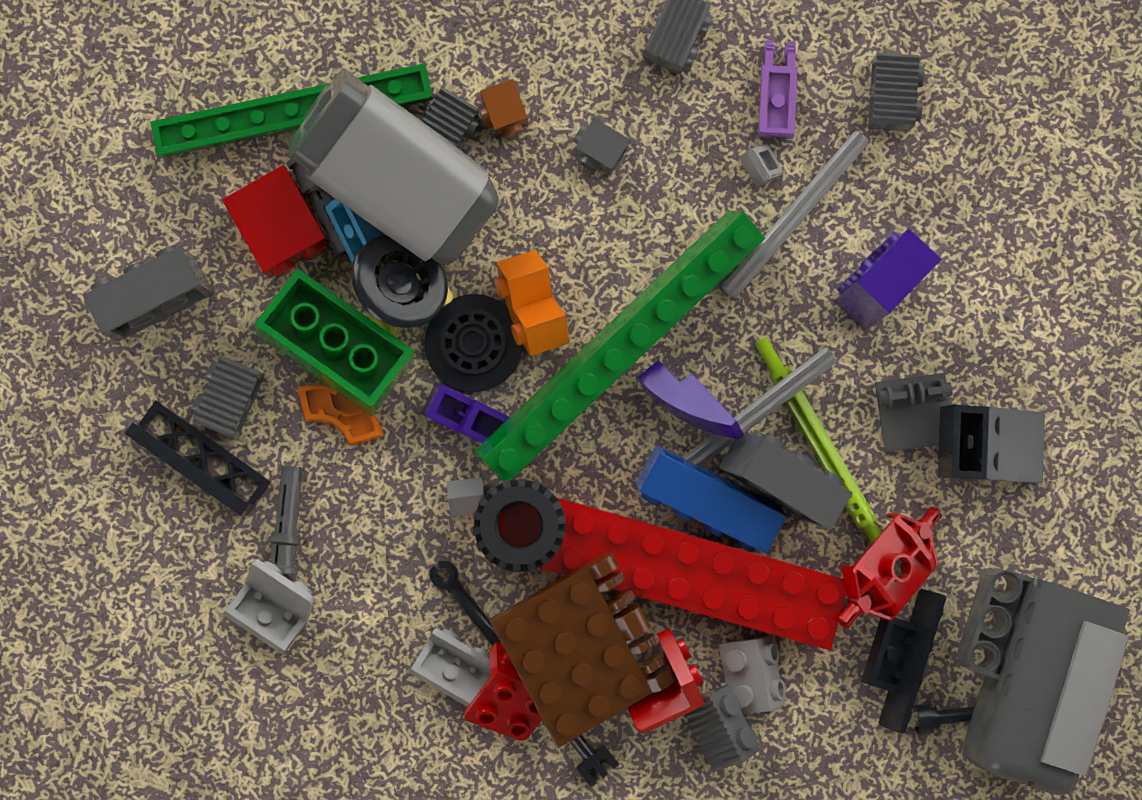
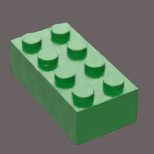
M298 268L254 323L258 337L370 416L374 415L414 362V350Z

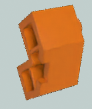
M533 250L496 262L499 277L494 278L495 287L499 297L504 298L514 324L511 325V329L517 345L523 344L531 357L569 344L570 339L566 315L553 297L549 269L538 252Z

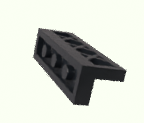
M156 400L140 423L132 422L124 433L240 516H248L271 484L269 479ZM158 412L169 418L171 434L157 436L147 428ZM176 424L186 431L177 432ZM186 435L196 437L199 443L200 454L186 456L181 453L178 437ZM172 438L173 446L164 441V439ZM204 444L214 451L206 453ZM223 456L227 459L229 474L221 476L212 475L208 470L206 457ZM201 458L202 467L194 462L193 459ZM233 464L244 472L234 473ZM249 475L260 483L249 500L237 492L235 477ZM230 478L231 487L221 480Z

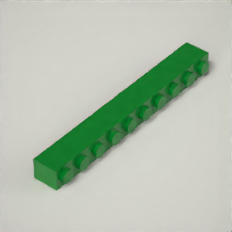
M728 210L486 439L474 453L502 482L512 480L765 239L762 233L744 212Z

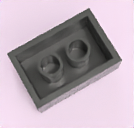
M175 245L158 251L155 254L156 258L145 264L143 262H136L123 269L124 274L113 280L105 278L90 286L91 291L83 294V297L101 334L121 341L213 295L211 286L197 258L183 247L179 246L176 248Z
M754 430L752 434L743 432L744 435L741 438L734 440L718 467L720 470L798 518L827 530H832L852 495L851 491L842 486L844 480L828 470L822 471L814 467L815 461L799 452L793 453L785 449L786 443L767 433L764 435Z

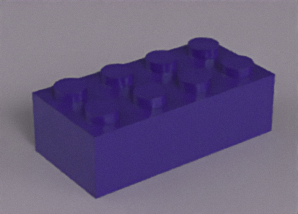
M909 228L901 235L894 231L836 289L841 295L834 302L863 330H866L890 314L942 259Z

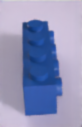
M658 445L654 447L636 481L639 492L642 493L641 497L647 502L656 506H660L662 502L674 508L672 512L686 521L691 522L694 518L705 523L704 528L719 537L727 534L736 539L735 543L749 552H754L755 549H758L767 554L787 518L781 506Z

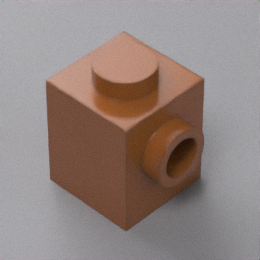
M513 79L480 90L485 108L479 110L486 130L493 128L496 137L503 135L505 139L518 136L524 132L523 127L529 126L528 117Z

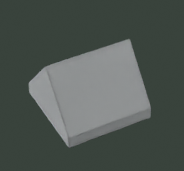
M767 144L747 150L740 158L757 189L784 174L782 167Z
M483 478L448 481L447 497L451 517L474 514L478 508L479 501L485 496Z

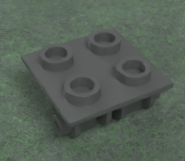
M945 373L875 382L885 452L939 445L940 407L950 405L949 396L953 394L952 385L950 382H946Z

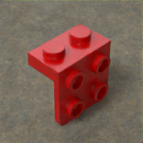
M670 628L657 633V636L668 659L665 665H671L677 680L667 688L654 692L627 708L637 731L641 734L656 729L706 705L698 689L704 682L695 664L687 666L686 660L692 657L683 638L675 640Z
M496 642L489 651L490 677L465 709L464 718L470 723L516 740L524 741L529 738L542 719L502 644Z

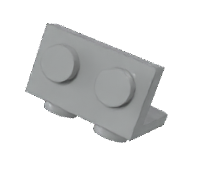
M255 559L250 565L246 584L227 607L224 616L284 655L308 622L315 598L307 586L298 581L292 582L282 576L280 569L274 564Z

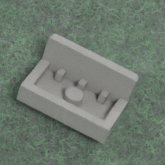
M434 628L409 673L467 707L490 677L489 653L478 647L470 648L461 642V638L450 630L443 629L441 631L438 628Z
M772 635L719 644L725 682L728 684L732 694L738 698L742 714L768 712L784 705L786 689L783 680L779 676L777 665L779 652L776 644L773 643Z

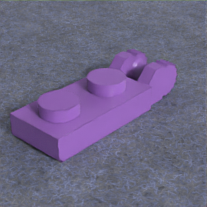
M765 40L764 60L760 79L758 137L793 139L798 68L795 67V42L787 41L784 50L785 66H773V57L775 55L774 41Z

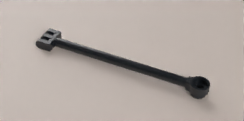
M445 560L438 562L439 568H446L450 571V578L446 582L438 579L437 573L439 570L433 565L430 570V579L434 586L446 589L492 646L496 642L501 644L488 620L489 618L459 582V572L455 564ZM583 735L570 741L571 745L584 760L576 769L591 787L597 784L596 778L589 772L592 768H595L602 778L609 774L600 763L603 759H606L613 769L620 765L604 744L595 751Z

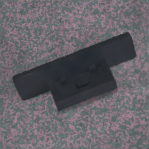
M920 589L909 622L896 617L892 621H879L861 682L888 691L879 719L880 726L901 734L906 732L916 696L922 684L927 660L933 648V641L939 621L943 615L946 602L945 595Z

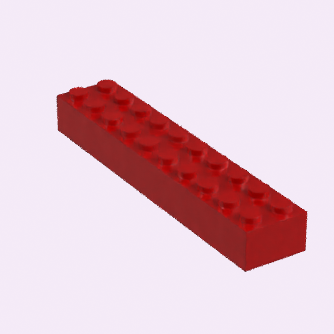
M557 498L565 514L566 532L564 540L556 555L539 568L567 575L600 555L612 552L619 565L613 572L622 571L625 577L622 583L612 589L622 592L632 590L636 596L826 650H832L839 624L836 618L842 613L846 598L843 578ZM522 503L507 507L501 513L498 521V531L501 538L507 544L518 548L533 544L538 539L542 529V522L538 512L533 507Z

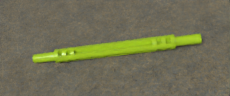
M767 337L755 343L756 348L772 373L769 377L774 385L792 373L788 365L786 367L783 366ZM801 389L787 400L785 404L824 471L828 470L844 480L842 486L852 492L845 507L859 530L863 529L872 544L881 533L875 523L877 518Z

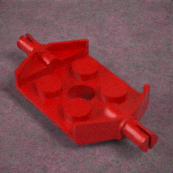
M929 507L924 516L917 521L903 514L888 513L886 516L893 519L853 566H842L846 594L849 599V605L836 618L842 627L849 629L850 625L860 614L870 615L880 620L892 621L938 566V558L932 539L934 533L931 530L937 521L942 518V514L939 513L940 511L937 508ZM900 559L901 573L899 574V576H896L894 572V565L896 561Z

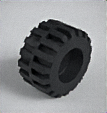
M526 479L507 480L488 490L489 492L479 501L478 508L474 512L473 535H475L476 544L485 555V558L497 565V567L513 572L532 571L549 562L560 549L566 532L565 514L556 496L540 483ZM518 503L533 507L538 512L542 522V529L538 539L533 544L522 548L507 544L501 538L498 531V521L501 513L507 507Z

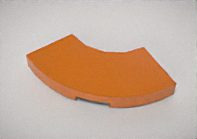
M326 385L297 387L306 422L323 421L334 425L344 434L349 446L385 437L375 415L370 416L331 387Z

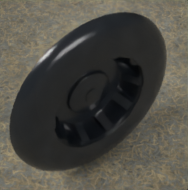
M381 235L368 241L361 247L354 258L351 272L353 289L366 311L379 321L394 327L413 328L430 322L442 310L448 293V279L443 264L434 261L432 258L427 261L422 260L387 235Z
M462 295L454 298L448 305L444 306L440 313L429 322L425 333V353L430 367L444 383L458 390L480 392L500 385L514 372L521 358L523 344L517 345L511 329V325L514 324L507 306L486 295ZM475 316L483 317L484 320L482 322L476 321ZM469 317V321L460 323V319ZM492 322L497 329L491 331L487 325ZM456 325L457 328L454 333H449L452 326ZM501 336V345L495 344L494 337ZM446 340H452L451 348L447 349ZM493 350L499 352L494 360L489 357ZM454 353L459 357L456 363L450 358ZM482 361L488 363L487 366L478 369V363ZM464 362L471 363L472 369L463 368Z

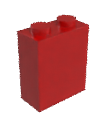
M284 164L222 199L263 273L268 277L275 275L276 278L290 273L294 269L293 264L299 260L306 258L309 261L325 252L324 246L330 243Z

